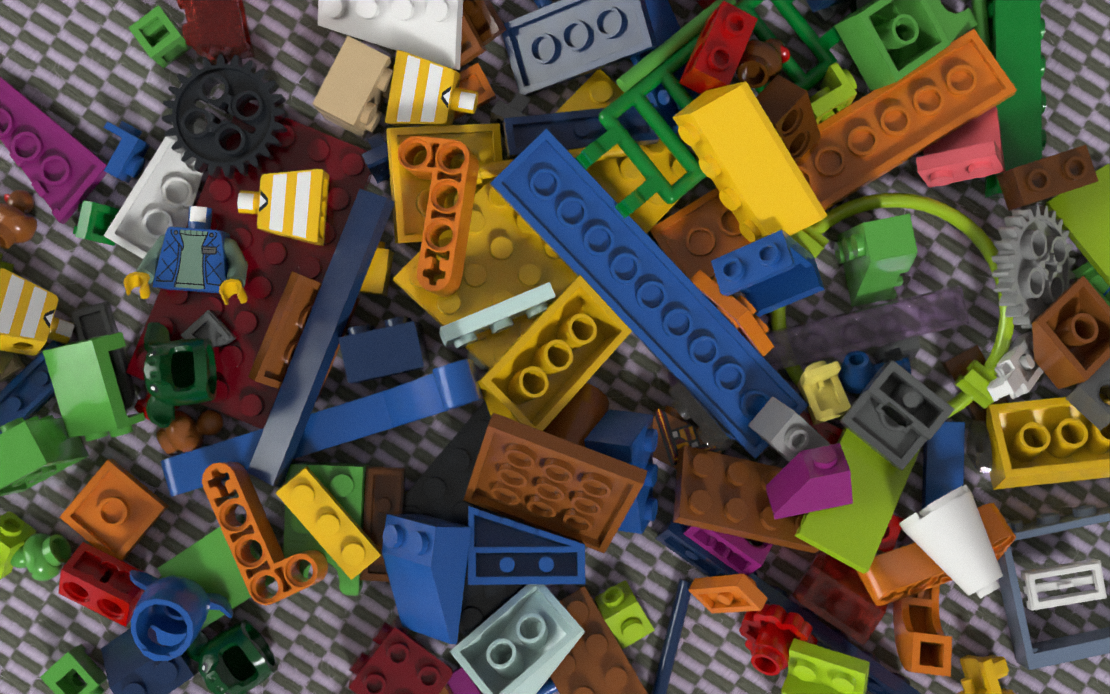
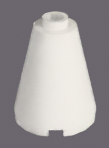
M967 484L927 505L918 514L914 513L899 523L902 530L968 596L976 592L981 599L1001 587L997 580L1003 574L974 497Z

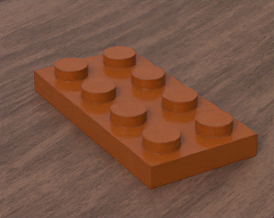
M683 445L678 450L673 522L810 553L819 551L814 546L795 537L804 514L774 519L766 492V485L783 468Z
M584 586L559 601L585 631L550 676L559 693L649 694L605 622L587 587Z

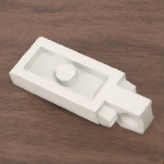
M1031 332L1018 336L1008 352L996 364L997 367L994 370L999 377L992 380L987 387L994 402L1007 395L1014 399L1030 392L1042 375L1043 370L1034 361L1033 334Z

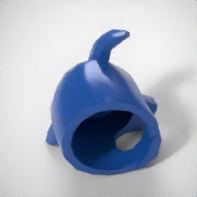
M130 571V580L136 586L145 590L138 600L131 618V634L143 655L154 661H169L182 655L200 633L209 610H220L229 618L233 617L232 606L226 597L217 593H206L205 589L194 580L174 575L158 579L145 572ZM150 627L156 632L158 643L165 646H160L151 641L148 637V629Z

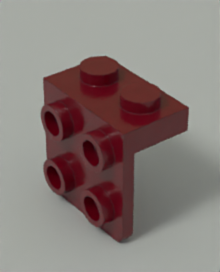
M397 616L391 624L385 621L372 638V641L376 644L370 652L366 654L362 651L349 668V671L353 674L351 675L348 688L356 694H439L451 679L453 670L449 664L408 635V629L402 627L400 618Z

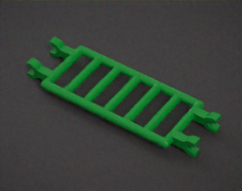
M740 0L734 6L758 18L752 31L758 40L764 42L769 38H777L754 10L765 0ZM770 0L819 61L806 74L791 55L787 62L782 63V70L790 80L808 92L824 79L829 66L835 62L838 63L829 49L837 44L841 37L834 26L819 38L792 4L795 0ZM700 33L599 113L598 119L607 132L583 149L575 158L586 170L618 144L637 167L646 181L615 206L624 219L655 193H658L665 203L673 204L706 177L700 169L697 159L646 97L648 93L662 84L681 109L694 100L673 73L689 61ZM769 83L754 89L760 94ZM632 106H634L687 172L672 185L617 119Z

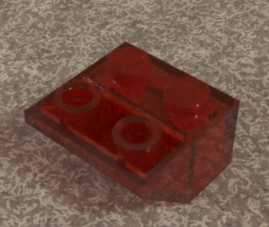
M177 0L179 8L185 11L187 23L182 24L185 42L188 47L192 46L198 56H206L214 65L217 64L218 54L224 55L228 62H231L234 55H238L241 59L255 57L243 0Z
M820 551L792 594L802 605L863 645L866 644L885 615L888 604L876 606L856 569L823 551Z

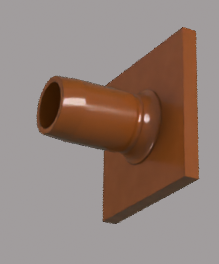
M585 383L543 431L493 413L464 501L543 531L583 543L586 547L605 554L644 485L647 470L585 447L584 439L609 409L607 396L599 388Z

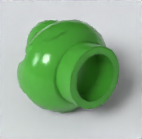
M45 533L33 534L13 555L11 565L20 569L27 567L28 571L32 573L33 579L47 581L55 578L61 572L63 564L71 557V547L68 541L59 534L53 536Z

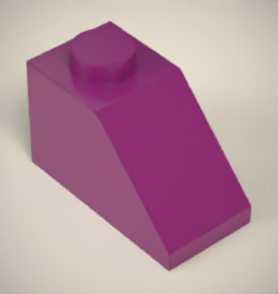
M840 443L800 451L766 485V492L774 519L853 504L851 472Z

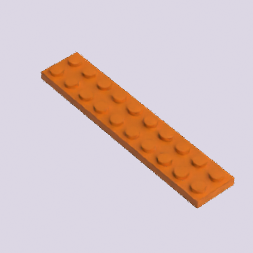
M972 29L951 42V45L899 81L873 90L818 124L821 138L796 164L823 209L827 210L1010 98L1016 93L1017 89L976 30ZM717 187L661 221L650 230L661 250L689 279L699 270H702L713 279L715 273L711 263L712 260L751 243L741 234L739 230L740 224L733 212L727 209L719 198L720 192Z

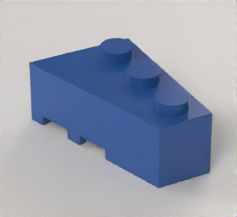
M609 409L584 439L585 447L647 470L644 485L618 531L642 534L649 522L655 520L658 510V500L653 498V487L656 485L658 477V466L653 464V452H655L658 443V431L653 429L652 414Z
M468 506V526L472 527L468 552V585L585 584V544Z

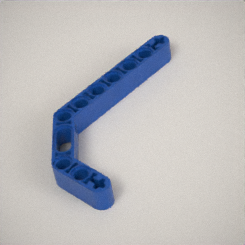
M464 359L435 368L432 370V374L312 413L293 459L484 399L478 384L479 377L474 361ZM264 428L161 460L160 463L170 496L173 497L202 488L203 473L211 464L232 461L240 463L248 470ZM226 473V476L221 481L230 479L229 474Z

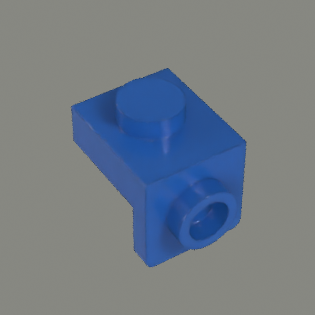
M107 121L103 128L120 136L122 139L104 171L129 183L132 177H137L142 171L145 164L143 157L150 144L139 139L142 131L121 121L117 127Z

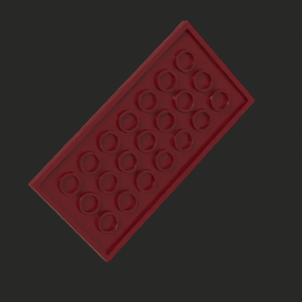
M248 102L243 110L244 116L254 115L258 111L259 106ZM233 116L231 123L249 133L255 132V127L247 125ZM287 117L280 119L278 122L288 129L287 132L276 133L275 136L283 144L282 147L273 145L269 147L270 152L274 156L273 160L262 155L259 158L262 169L259 170L252 164H249L248 176L246 177L237 168H235L233 179L225 177L223 169H221L217 178L208 175L196 204L199 207L213 209L211 230H220L230 234V238L237 242L247 260L248 270L244 286L247 302L241 304L237 294L232 295L228 300L229 304L225 305L220 293L160 289L125 372L144 380V362L148 353L144 348V337L148 323L158 322L166 326L170 333L171 341L184 339L181 336L184 331L207 310H212L237 338L224 346L213 347L217 368V394L215 400L200 404L260 429L265 427L280 389L250 379L248 375L291 272L293 271L320 283L323 282L359 189L366 190L372 177V173L362 156L363 153L367 152L366 150ZM233 134L227 140L228 151L235 150L240 146L242 141L240 134ZM323 169L329 174L324 246L264 232L257 228L258 214L238 212L237 202L240 190L260 192V180L263 174Z

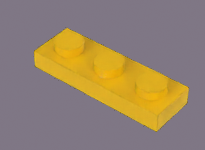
M308 466L303 468L276 491L277 496L351 580L381 556V550Z

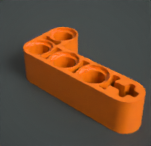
M410 136L400 144L398 160L404 168L417 178L431 180L417 268V279L425 290L440 297H449L457 292L462 282L479 161L476 155L461 141ZM427 150V156L423 163L414 165L413 160L416 154ZM459 154H464L463 164L457 169H450L451 160ZM452 192H458L459 198L457 203L450 208H445L444 201L446 197ZM446 230H452L453 237L451 242L444 247H440L438 242L440 235ZM437 255L441 256L440 261L436 259ZM442 271L445 272V278L438 279L436 283L434 276L441 275Z
M232 461L211 464L205 469L202 476L204 491L248 592L255 602L261 605L276 603L319 583L325 578L328 572V562L325 556L317 550H307L285 559L248 472L243 465ZM226 473H228L230 479L225 482V485L223 486L221 479H223L226 476ZM234 493L239 495L237 498L228 499V496L235 495ZM239 504L244 507L247 513L244 524L239 523L235 517V509ZM253 540H256L262 546V556L260 559H256L251 554L250 545ZM302 559L309 561L312 565L313 574L310 579L304 577L300 572L299 566ZM268 576L275 578L278 583L276 595L270 593L266 588L265 582Z
M988 503L978 507V511L998 561L1016 539V535L995 503ZM916 543L875 556L869 571L864 574L856 570L876 606H882L952 581Z

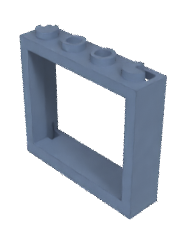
M1110 500L1107 507L1096 509V505H1082L1072 508L1073 514L1060 516L1058 512L1037 515L1036 522L1023 524L1022 520L1006 522L1016 535L1014 541L1110 521ZM1009 547L998 560L1003 574L998 580L1001 586L1000 589L1016 662L1028 670L1110 653V627L1031 643L1011 547Z

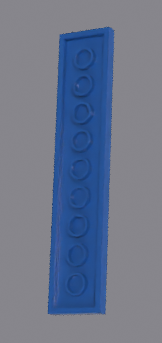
M547 128L490 183L496 192L577 276L581 275L631 329L632 333L751 457L756 459L769 444L754 432L748 424L772 397H775L794 410L798 415L809 406L630 216H627L625 219L615 208L618 203Z

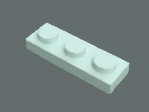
M550 282L440 327V337L445 347L454 344L456 349L463 348L478 340L476 334L490 329L492 334H496L514 325L512 319L526 314L528 319H532L541 315L548 308V304L553 302L556 295Z

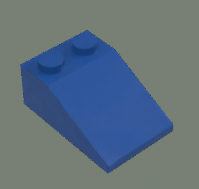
M386 514L382 555L402 627L448 644H457L472 527L422 514Z

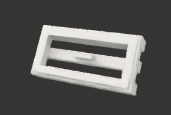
M1098 559L1021 571V577L1025 580V586H1023L1024 593L1028 597L1026 606L1031 611L1107 598L1101 561ZM1088 570L1093 572L1091 575L1035 584V579ZM1095 583L1094 590L1038 599L1037 595L1040 592Z

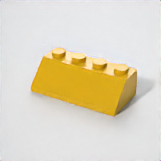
M746 81L706 90L673 116L674 121L678 125V133L681 139L692 147L699 159L700 169L707 177L712 179L720 192L719 198L727 209L733 212L740 224L739 230L741 234L751 243L780 230L791 236L823 220L827 216Z
M581 275L577 276L478 381L491 417L493 413L543 431L632 332Z
M1099 393L1101 400L1110 405L1109 398ZM1066 397L989 405L986 414L985 457L993 490L1110 477V423L1100 431L1065 399Z

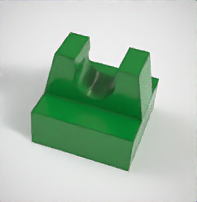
M83 200V203L79 204L78 207L80 217L78 226H74L73 234L77 238L115 246V242L105 237L104 234L120 209Z

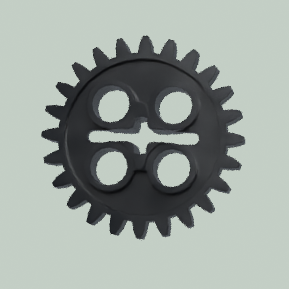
M218 54L217 64L214 65L205 56L203 57V69L199 70L190 63L189 69L192 75L187 78L178 73L177 77L183 85L180 88L172 86L168 88L176 97L174 101H163V105L171 109L172 114L163 116L162 121L173 125V128L165 132V136L170 139H178L172 145V150L177 153L185 151L181 160L188 165L196 161L194 170L203 173L208 167L209 175L217 178L221 169H223L225 177L233 179L235 168H237L246 177L248 176L249 164L261 170L262 164L259 158L263 155L273 160L274 156L270 152L269 147L271 145L282 147L283 145L275 136L276 133H285L288 130L278 122L280 119L288 117L289 113L284 109L277 108L286 99L282 94H273L280 86L275 80L266 82L270 74L264 68L256 72L257 65L252 60H249L243 67L242 59L238 55H234L230 64H228L226 57ZM217 84H224V94L220 98L212 100L210 97L211 89ZM201 100L225 114L230 113L239 121L255 127L256 130L254 133H249L227 120H221L213 113L197 107L196 102ZM253 100L258 101V111L252 116H244L243 110L245 105ZM206 117L208 122L206 129L201 133L195 134L193 130L194 123L197 119ZM233 134H240L242 139L240 146L235 150L228 151L227 140Z

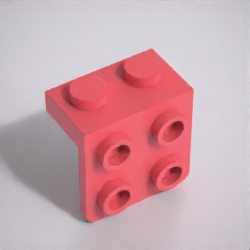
M996 106L923 150L924 156L916 158L917 172L929 188L1005 172L1000 123Z

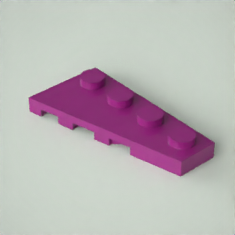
M0 75V140L10 152L9 155L16 165L21 167L30 179L31 185L38 195L52 209V214L57 221L65 224L78 209L79 204L83 203V200L90 195L105 177L107 172L104 169L107 163Z

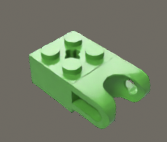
M872 0L834 26L870 91L899 81L951 45V42L965 34L978 23L970 8L959 13H953L941 4V0Z
M294 461L291 463L286 475V483L308 466L363 530L366 471L369 464ZM285 505L283 547L285 559L307 550L319 551L325 556L327 562L337 570L340 591L345 595L358 596L363 588V580H360V574L351 580ZM302 559L299 569L301 574L308 578L311 564L309 561Z

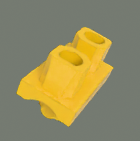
M966 655L959 658L965 678L961 679L964 690L957 694H1015L1012 689H1001L998 679L1007 676L1009 672L1004 657L996 655L984 657Z

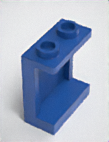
M783 230L711 261L720 293L724 296H729L739 291L742 292L756 309L754 314L758 317L825 290L814 256Z

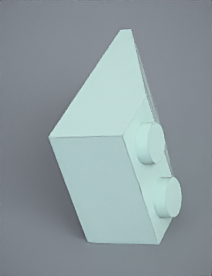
M526 585L449 652L483 694H537L585 631L545 585Z

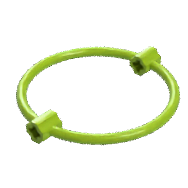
M895 192L859 197L834 207L826 212L827 216L823 220L790 236L816 258L829 242L822 234L840 221L861 212L880 208L914 209L937 216L962 231L980 250L991 272L997 270V264L992 261V256L998 255L999 251L987 234L974 221L959 210L943 202L916 194ZM994 277L995 283L997 285L999 283L998 278ZM998 292L999 301L1002 296L1001 292ZM786 306L771 312L772 334L783 367L793 383L798 387L797 384L804 371L798 363L789 341L786 326ZM999 306L998 331L995 343L984 366L977 360H973L966 368L968 370L965 376L959 374L954 382V385L961 392L946 402L955 409L949 417L963 410L973 401L984 409L994 403L987 387L992 380L997 378V373L994 369L1003 355L1008 352L1014 330L1013 317L1005 316L1007 306Z

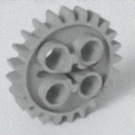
M1039 205L1023 206L1020 209L1012 210V216L1004 218L1006 227H999L998 229L1002 240L994 241V245L999 251L998 255L992 256V261L997 264V270L992 272V276L999 280L994 291L1002 293L999 306H1007L1005 316L1013 317V324L1021 325L1022 329H1032V322L1071 286L1069 280L1075 278V274L1070 271V266L1075 263V259L1069 257L1073 244L1066 243L1069 231H1061L1063 220L1056 219V211H1048V206Z

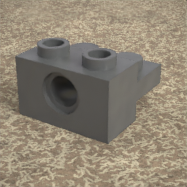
M891 360L883 364L839 422L898 470H903L923 444L934 436L955 409L895 361Z

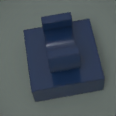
M381 132L367 138L372 149L362 154L377 184L390 178L388 147Z

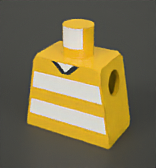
M397 50L385 123L393 126L419 127L452 125L455 111L475 114L478 104V91L459 88L461 74L456 70Z
M323 169L263 174L260 180V192L240 190L237 202L238 212L258 214L257 228L264 232L324 246L329 174Z
M0 268V351L33 356L39 353L47 339L67 344L72 335L74 323L54 317L59 300L58 297L48 290L3 268Z

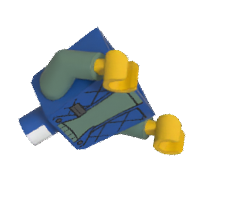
M189 206L188 228L168 227L166 233L157 239L145 255L136 272L128 274L124 278L123 283L128 296L135 287H140L141 299L149 298L151 293L149 284L153 282V287L165 290L220 293L225 305L229 304L228 300L232 295L237 294L240 303L244 304L247 302L244 286L246 284L248 262L237 242L230 238V234L220 230H211L212 208Z

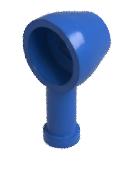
M862 351L848 353L838 373L843 389L850 393H861L885 363L873 364L868 355ZM908 357L895 361L911 374Z

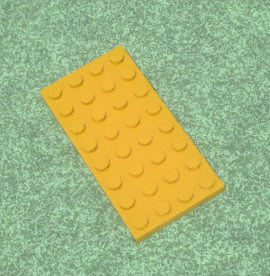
M600 69L556 113L606 108L625 92ZM660 139L657 144L640 145L641 149L671 185L687 173ZM628 156L596 161L586 169L617 203H620L646 181L645 177ZM496 177L491 178L475 194L462 282L455 294L449 297H440L425 290L419 284L417 268L420 251L393 278V281L441 326L550 282L556 295L555 300L577 277L571 268L490 185ZM655 193L629 216L647 234L677 201L673 204H667L658 193ZM446 230L440 235L438 240L440 247H444L451 242L453 237L452 230ZM437 255L436 259L440 261L441 256ZM442 271L441 275H435L434 281L437 283L438 279H444L445 272ZM524 314L512 319L514 325L504 331L492 334L491 330L488 329L476 334L478 340L465 346V348L489 370L539 316L528 319L527 315Z

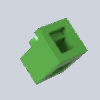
M159 5L128 27L149 57L162 68L167 67L193 47L179 26Z
M82 644L68 651L40 677L55 694H103L105 692L101 685L107 680V675L86 654V648ZM78 674L86 683H83L78 679Z

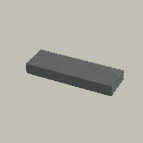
M105 301L70 312L78 341L118 332L110 302ZM123 347L108 351L125 411L135 410L134 405L138 398L131 375L125 373L128 364Z

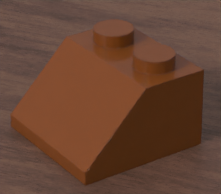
M1084 276L1079 277L1032 322L1034 361L1058 389L1087 381L1110 358V307Z

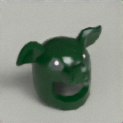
M158 322L148 323L144 337V348L148 353L145 357L143 370L146 388L151 397L147 401L146 412L153 424L161 428H167L175 419L174 406L215 400L217 394L215 353L212 342L209 339L192 338L171 341L170 333L166 326Z
M246 619L233 624L211 639L201 630L194 642L185 651L190 659L199 662L198 669L207 688L214 694H250L249 690L257 687L278 670V662L270 646L260 632Z

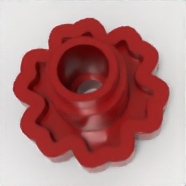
M764 604L761 611H747L739 629L740 634L747 638L745 646L751 650V663L753 667L759 672L770 676L777 675L781 670L788 667L789 649L794 638L814 645L818 644V640L811 635L813 627L807 621H804L801 615L794 612L786 613L783 607L776 604Z

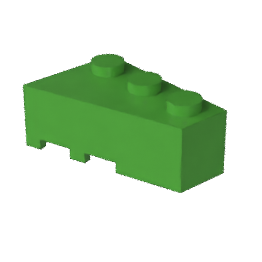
M910 214L864 222L838 234V241L834 243L835 256L839 264L843 263L851 306L895 299L897 293L894 287L901 286L903 283V277L900 274L909 271L918 253Z

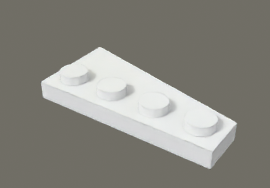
M318 0V26L396 51L401 50L434 63L460 70L463 0Z
M200 118L197 119L193 126L194 133L203 132L208 123ZM164 138L104 234L108 239L142 259L157 239L166 233L168 227L186 228L189 206L194 204L203 173L194 170L196 161L188 165L181 160L185 151L177 153L172 150V145L178 139Z

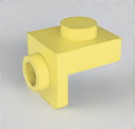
M818 361L807 366L797 385L803 400L809 405L807 409L813 424L816 425L844 416L851 405L838 377V373L841 370L839 362L826 364V361Z

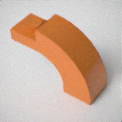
M940 585L894 601L893 624L895 643L900 662L905 670L908 672L951 677L952 636H946L941 627L939 615Z

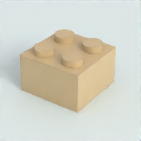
M347 36L312 105L326 120L365 139L368 131L373 133L376 130L382 117V112L379 110L385 98L389 99L394 70L390 57Z

